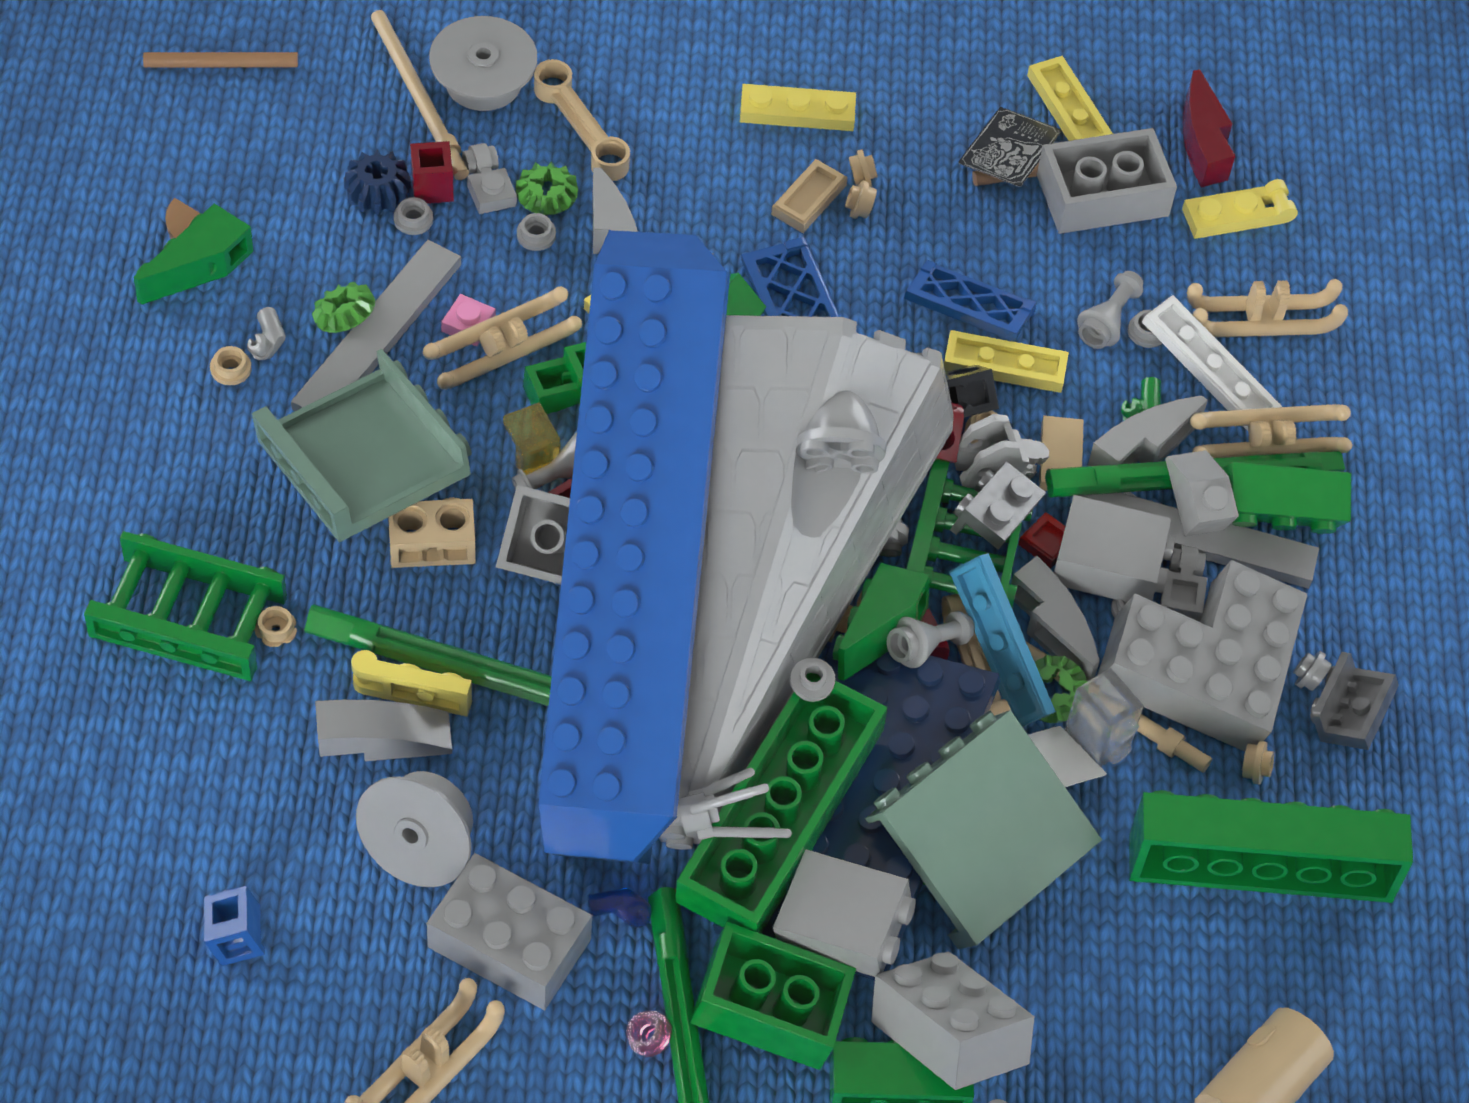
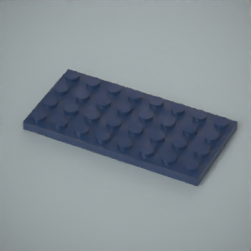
M836 631L824 659L832 667L835 673V681L886 706L887 713L884 731L812 851L909 880L911 898L917 900L923 880L881 821L868 824L865 818L877 809L874 801L882 794L894 787L899 791L909 783L906 776L912 770L927 761L932 765L941 758L938 750L958 736L963 740L973 732L969 725L990 711L1000 685L999 673L934 656H929L917 668H909L901 662L894 660L888 651L845 681L839 680L838 661L833 660V649L837 637L840 634L845 635V633ZM787 892L762 932L763 935L776 939L773 926ZM714 923V931L720 935L723 927ZM902 924L897 936L900 938V941L907 926L905 924ZM887 963L883 972L889 971L891 964ZM855 972V975L875 980L873 976Z

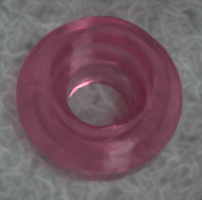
M644 1011L636 1014L629 1021L626 1035L628 1043L634 1052L643 1057H653L660 1054L669 1044L672 1028L669 1020L663 1014L657 1011ZM655 1029L652 1037L647 1040L649 1033Z

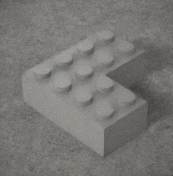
M1231 560L1211 582L1200 622L1138 594H1134L1115 616L1095 686L1235 748L1246 751L1248 743L1258 745L1259 741H1264L1272 733L1307 593Z

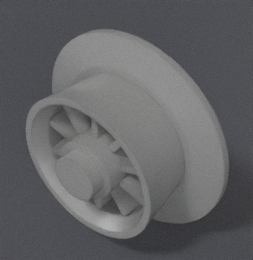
M474 16L458 20L440 31L431 45L429 60L434 76L447 88L453 100L472 110L490 111L511 103L517 97L521 88L529 82L536 70L537 50L531 37L518 25L498 17Z
M425 771L412 772L403 777H388L378 780L369 786L359 799L356 809V825L360 839L378 865L397 879L420 887L443 886L458 878L469 862L471 855L470 833L473 827L472 810L463 793L446 778Z

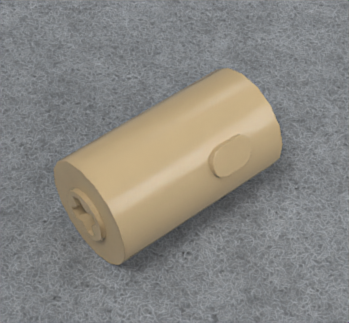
M1278 1008L1248 1038L1242 1048L1195 1098V1103H1295L1333 1060L1334 1050L1329 1039L1311 1019L1293 1009Z

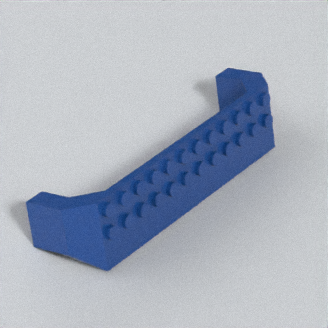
M609 230L594 263L538 802L544 852L549 854L651 864L652 845L677 818L730 274L696 235Z

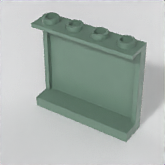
M383 349L376 351L379 370L279 420L276 419L267 406L251 413L260 445L339 543L471 475L468 457L472 453L466 438L461 433L455 434L442 410L439 408L434 410L429 404L422 387L419 384L413 385L408 380L402 364L398 360L392 361Z
M1011 710L995 716L989 711L977 718L969 725L973 731L963 740L960 736L955 737L938 750L941 758L932 765L927 761L912 770L906 776L909 783L899 791L894 787L882 794L874 801L877 809L865 818L868 824L881 821L956 928L948 936L957 949L978 945L1102 841Z

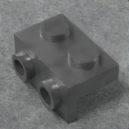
M1006 461L996 474L991 470L985 473L974 488L978 492L975 498L969 493L963 498L953 511L959 518L950 531L957 535L967 524L994 547L999 549L1039 503L1046 492Z
M1341 652L1336 665L1331 666L1327 673L1326 685L1320 698H1316L1311 707V721L1315 723L1320 741L1369 750L1399 686L1396 674L1356 668L1352 654Z

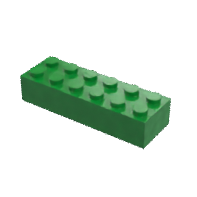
M815 673L805 675L806 679L810 682L821 680L820 676ZM835 681L832 692L826 698L819 701L810 702L803 700L793 692L747 768H753L755 774L736 784L732 792L761 784H768L769 791L724 805L719 812L720 821L712 823L713 827L790 829L792 832L791 836L788 838L711 837L703 839L676 881V903L723 928L726 922H730L762 934L788 891L805 849L812 851L884 731L887 707Z
M1159 790L1152 793L1143 792L1129 833V881L1393 903L1413 863L1410 814L1395 813L1389 809L1364 811L1352 810L1344 805L1317 807L1307 806L1305 803L1297 801L1281 804L1263 802L1257 798H1244L1241 800L1221 799L1211 794H1201L1198 796L1174 795L1170 791Z

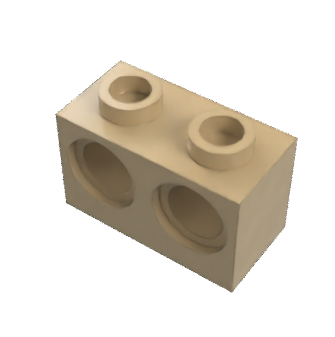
M450 497L443 500L419 501L390 516L391 568L476 564L473 499ZM448 528H458L457 530H448ZM406 530H416L414 532H406Z

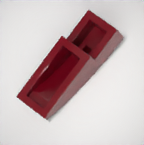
M1198 69L1192 73L1183 111V135L1191 168L1202 188L1229 180L1235 154L1228 144L1232 122L1203 73Z

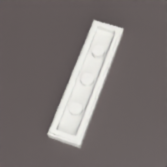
M1174 295L1144 317L1142 323L1228 411L1282 407Z

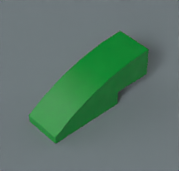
M586 342L564 347V354L561 358L525 366L523 388L536 417L557 412L580 403Z

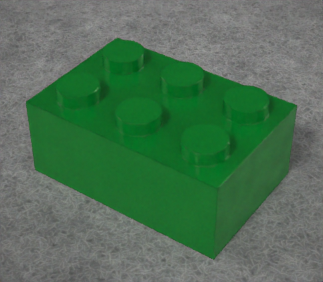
M726 922L715 943L690 1024L820 1070L834 1048L856 968Z

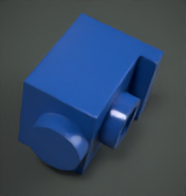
M247 886L226 889L223 892L204 897V943L221 966L265 955V947L261 943L260 904Z

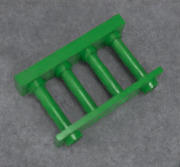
M935 459L931 467L907 569L929 574V588L958 594L951 575L934 572V567L926 566L927 561L936 562V558L964 564L989 552L940 542V537L933 536L934 531L942 533L943 529L950 530L959 518L955 514L947 513V508L940 507L941 503L949 504L950 500L961 502L968 493L974 498L978 494L974 488L954 484V480L947 478L950 462ZM1033 510L1023 521L1030 522ZM1022 522L1005 541V543H1008L1006 556L989 553L996 572L1002 573L1000 582L1011 608L1013 607L1017 585L1009 584ZM967 524L959 532L982 537Z
M123 531L120 536L124 561L129 563L111 602L104 604L90 600L84 612L88 636L252 681L257 669L255 646L248 642L266 601L285 604L287 600L285 575L279 574L268 567L257 568L158 541L148 534L141 533L137 535ZM146 567L169 573L151 613L144 615L126 610ZM186 578L210 584L192 625L184 626L167 621ZM226 589L250 595L233 635L229 637L208 632Z

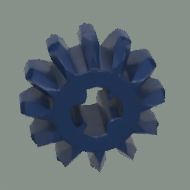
M378 149L371 156L361 152L359 160L349 161L348 172L345 173L344 188L346 189L350 204L358 205L362 214L370 209L374 210L377 216L384 209L394 214L397 207L396 204L399 205L401 201L408 198L407 193H409L411 188V177L409 172H407L405 161L396 160L393 152L385 156L381 155Z

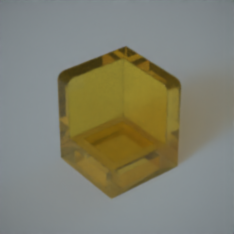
M540 402L504 415L503 424L516 445V466L518 470L522 469L528 475L550 464L559 454L560 437Z

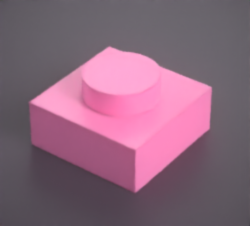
M460 294L442 320L441 331L453 335L496 316V309ZM477 341L472 345L478 346L480 341Z

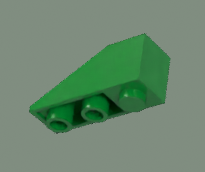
M214 203L203 214L200 213L195 216L189 227L177 238L170 239L154 259L144 263L133 277L137 302L145 304L228 276L253 252L251 226Z
M880 563L873 579H866L862 589L861 603L859 607H852L848 617L847 631L845 635L840 634L837 637L834 645L833 660L838 661L839 680L845 681L887 653V636L892 629L897 628L898 622L902 617H910L922 621L929 606V574Z

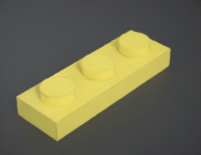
M1063 56L1029 66L1027 74L1029 80L1068 141L1113 134Z
M742 84L740 123L854 131L856 92Z
M950 330L944 369L947 372L979 365L992 369L994 381L1061 393L1069 352Z

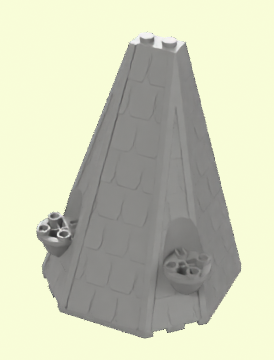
M726 315L679 798L689 796L688 791L704 788L747 768L794 692L790 683L793 667L803 659L819 657L879 555L897 557L902 554V547L908 543L909 528L903 524L902 515L953 430L954 414L941 352L931 348L923 349L922 353L905 350L906 339L881 330L874 332V339L856 333L857 322L845 317ZM736 785L713 795L718 797L731 793ZM679 806L677 818L659 837L661 842H666V847L680 850L692 849L693 844H700L702 841L698 839L697 831L685 834ZM723 806L717 807V808H718V812H720V810H721V808H722Z

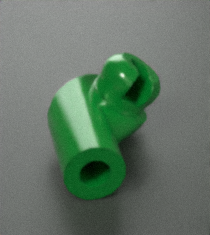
M1146 377L1141 381V399L1132 398L1131 404L1125 400L1121 405L1120 410L1124 421L1133 415L1161 405V381L1156 377Z

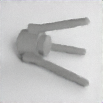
M747 768L704 788L688 791L689 796L681 797L678 801L685 834L697 831L699 840L711 837L788 838L792 832L790 829L712 826V823L720 821L717 807L769 791L768 784H761L718 797L713 795L752 777L755 774L753 768Z

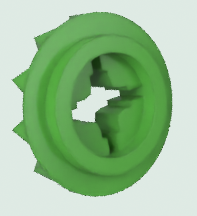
M552 161L548 166H540L535 162L532 169H522L521 176L516 181L517 198L531 212L543 215L561 213L569 209L577 199L578 186L576 176L569 174L567 166L557 168ZM550 181L552 186L550 191H547V196H545L542 186L545 182Z
M355 281L350 282L346 287L338 284L335 290L332 292L325 291L324 298L314 302L315 310L312 312V316L317 327L322 331L329 333L347 331L358 326L370 316L375 307V297L366 284L358 286Z
M1045 655L1043 658L1035 661L1043 683H1051L1059 672V684L1070 694L1055 693L1051 702L1056 712L1039 720L1046 723L1064 722L1074 717L1084 706L1088 695L1087 679L1080 666L1066 656Z

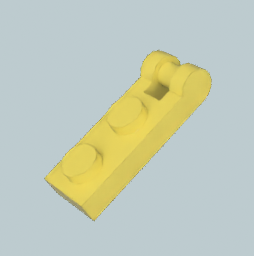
M1281 179L1272 180L1262 187L1186 199L1182 207L1194 239L1284 224L1292 221L1298 215L1294 202L1287 198L1289 191L1285 182ZM1273 203L1274 207H1265L1266 204Z
M361 650L353 655L351 660L353 686L358 693L396 702L427 706L468 717L472 704L471 680L464 679L455 673L446 672L440 674L421 670L413 664L403 663L398 665L379 661L376 655L368 650Z

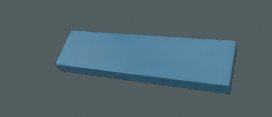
M989 553L980 555L949 571L966 613L974 622L975 634L991 672L999 673L1000 685L998 688L1002 698L1008 702L1011 712L1021 726L1024 727L1056 712Z

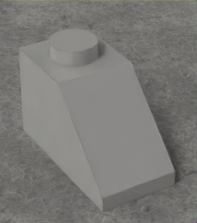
M1207 450L1166 457L1165 460L1185 537L1224 531L1239 517L1229 476Z

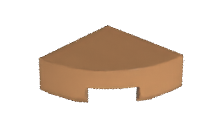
M176 198L169 204L165 216L170 239L177 238L189 227L194 217L200 214Z

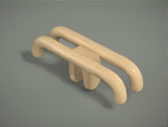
M1337 279L1330 280L1324 290L1313 294H1290V285L1287 280L1277 281L1272 295H1266L1263 281H1254L1248 296L1202 295L1203 287L1199 283H1192L1187 289V300L1196 309L1192 315L1214 337L1317 335L1337 329L1348 316V308L1343 304H1338L1333 308L1331 314L1323 318L1283 320L1286 310L1317 309L1335 301L1340 295L1343 286L1341 281ZM1246 311L1248 321L1213 322L1208 320L1207 312Z
M562 286L556 287L552 291L442 340L425 345L423 356L428 360L441 358L477 341H480L486 356L466 365L440 374L437 378L438 387L443 390L456 387L560 341L580 330L582 320L577 316H571L529 337L523 321L546 312L566 301L568 290Z
M1332 404L1195 413L1190 418V424L1193 428L1201 430L1204 428L1248 426L1249 442L1199 445L1194 447L1192 452L1207 450L1213 458L1301 452L1339 451L1341 453H1348L1352 449L1350 439L1346 437L1296 439L1297 433L1294 423L1345 421L1350 417L1351 411L1346 405Z
M465 978L461 980L459 990L450 1005L360 1097L350 1095L344 1103H380L405 1077L409 1078L419 1088L404 1103H430L494 1036L504 1018L505 1007L503 1003L498 1000L489 1002L486 1014L480 1024L449 1056V1046L445 1035L467 1013L477 993V984L473 979Z

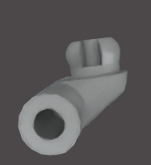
M265 307L257 313L262 333L255 334L256 340L254 341L250 338L247 343L248 351L257 360L272 358L286 338L277 312L273 307Z

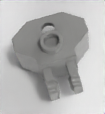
M992 414L971 424L963 433L960 439L957 462L954 465L957 471H964L960 475L962 486L975 488L988 470L996 474L1006 461L1028 479L1033 478L1037 473V465L1035 464L1045 463L1049 458L1050 450L1040 441L1021 438L1019 431L1012 429L1007 415ZM973 440H978V442L974 444H969Z

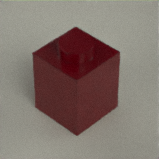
M450 141L410 144L414 197L420 198L426 203L454 202Z

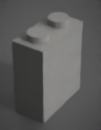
M1073 495L1054 573L1066 588L1115 600L1119 598L1123 599L1124 602H1128L1134 594L1153 601L1155 592L1162 594L1164 592L1169 569L1161 567L1163 559L1171 561L1176 536L1168 535L1172 518Z
M805 849L773 926L775 938L854 967L857 972L875 977L876 974L884 971L887 963L892 965L895 962L900 947V938L897 937L902 924L908 925L910 923L916 900L911 898L909 880Z

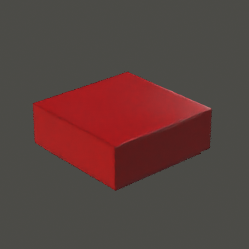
M1045 512L1020 537L1018 545L1034 557L1038 556L1051 569L1057 562L1066 526Z

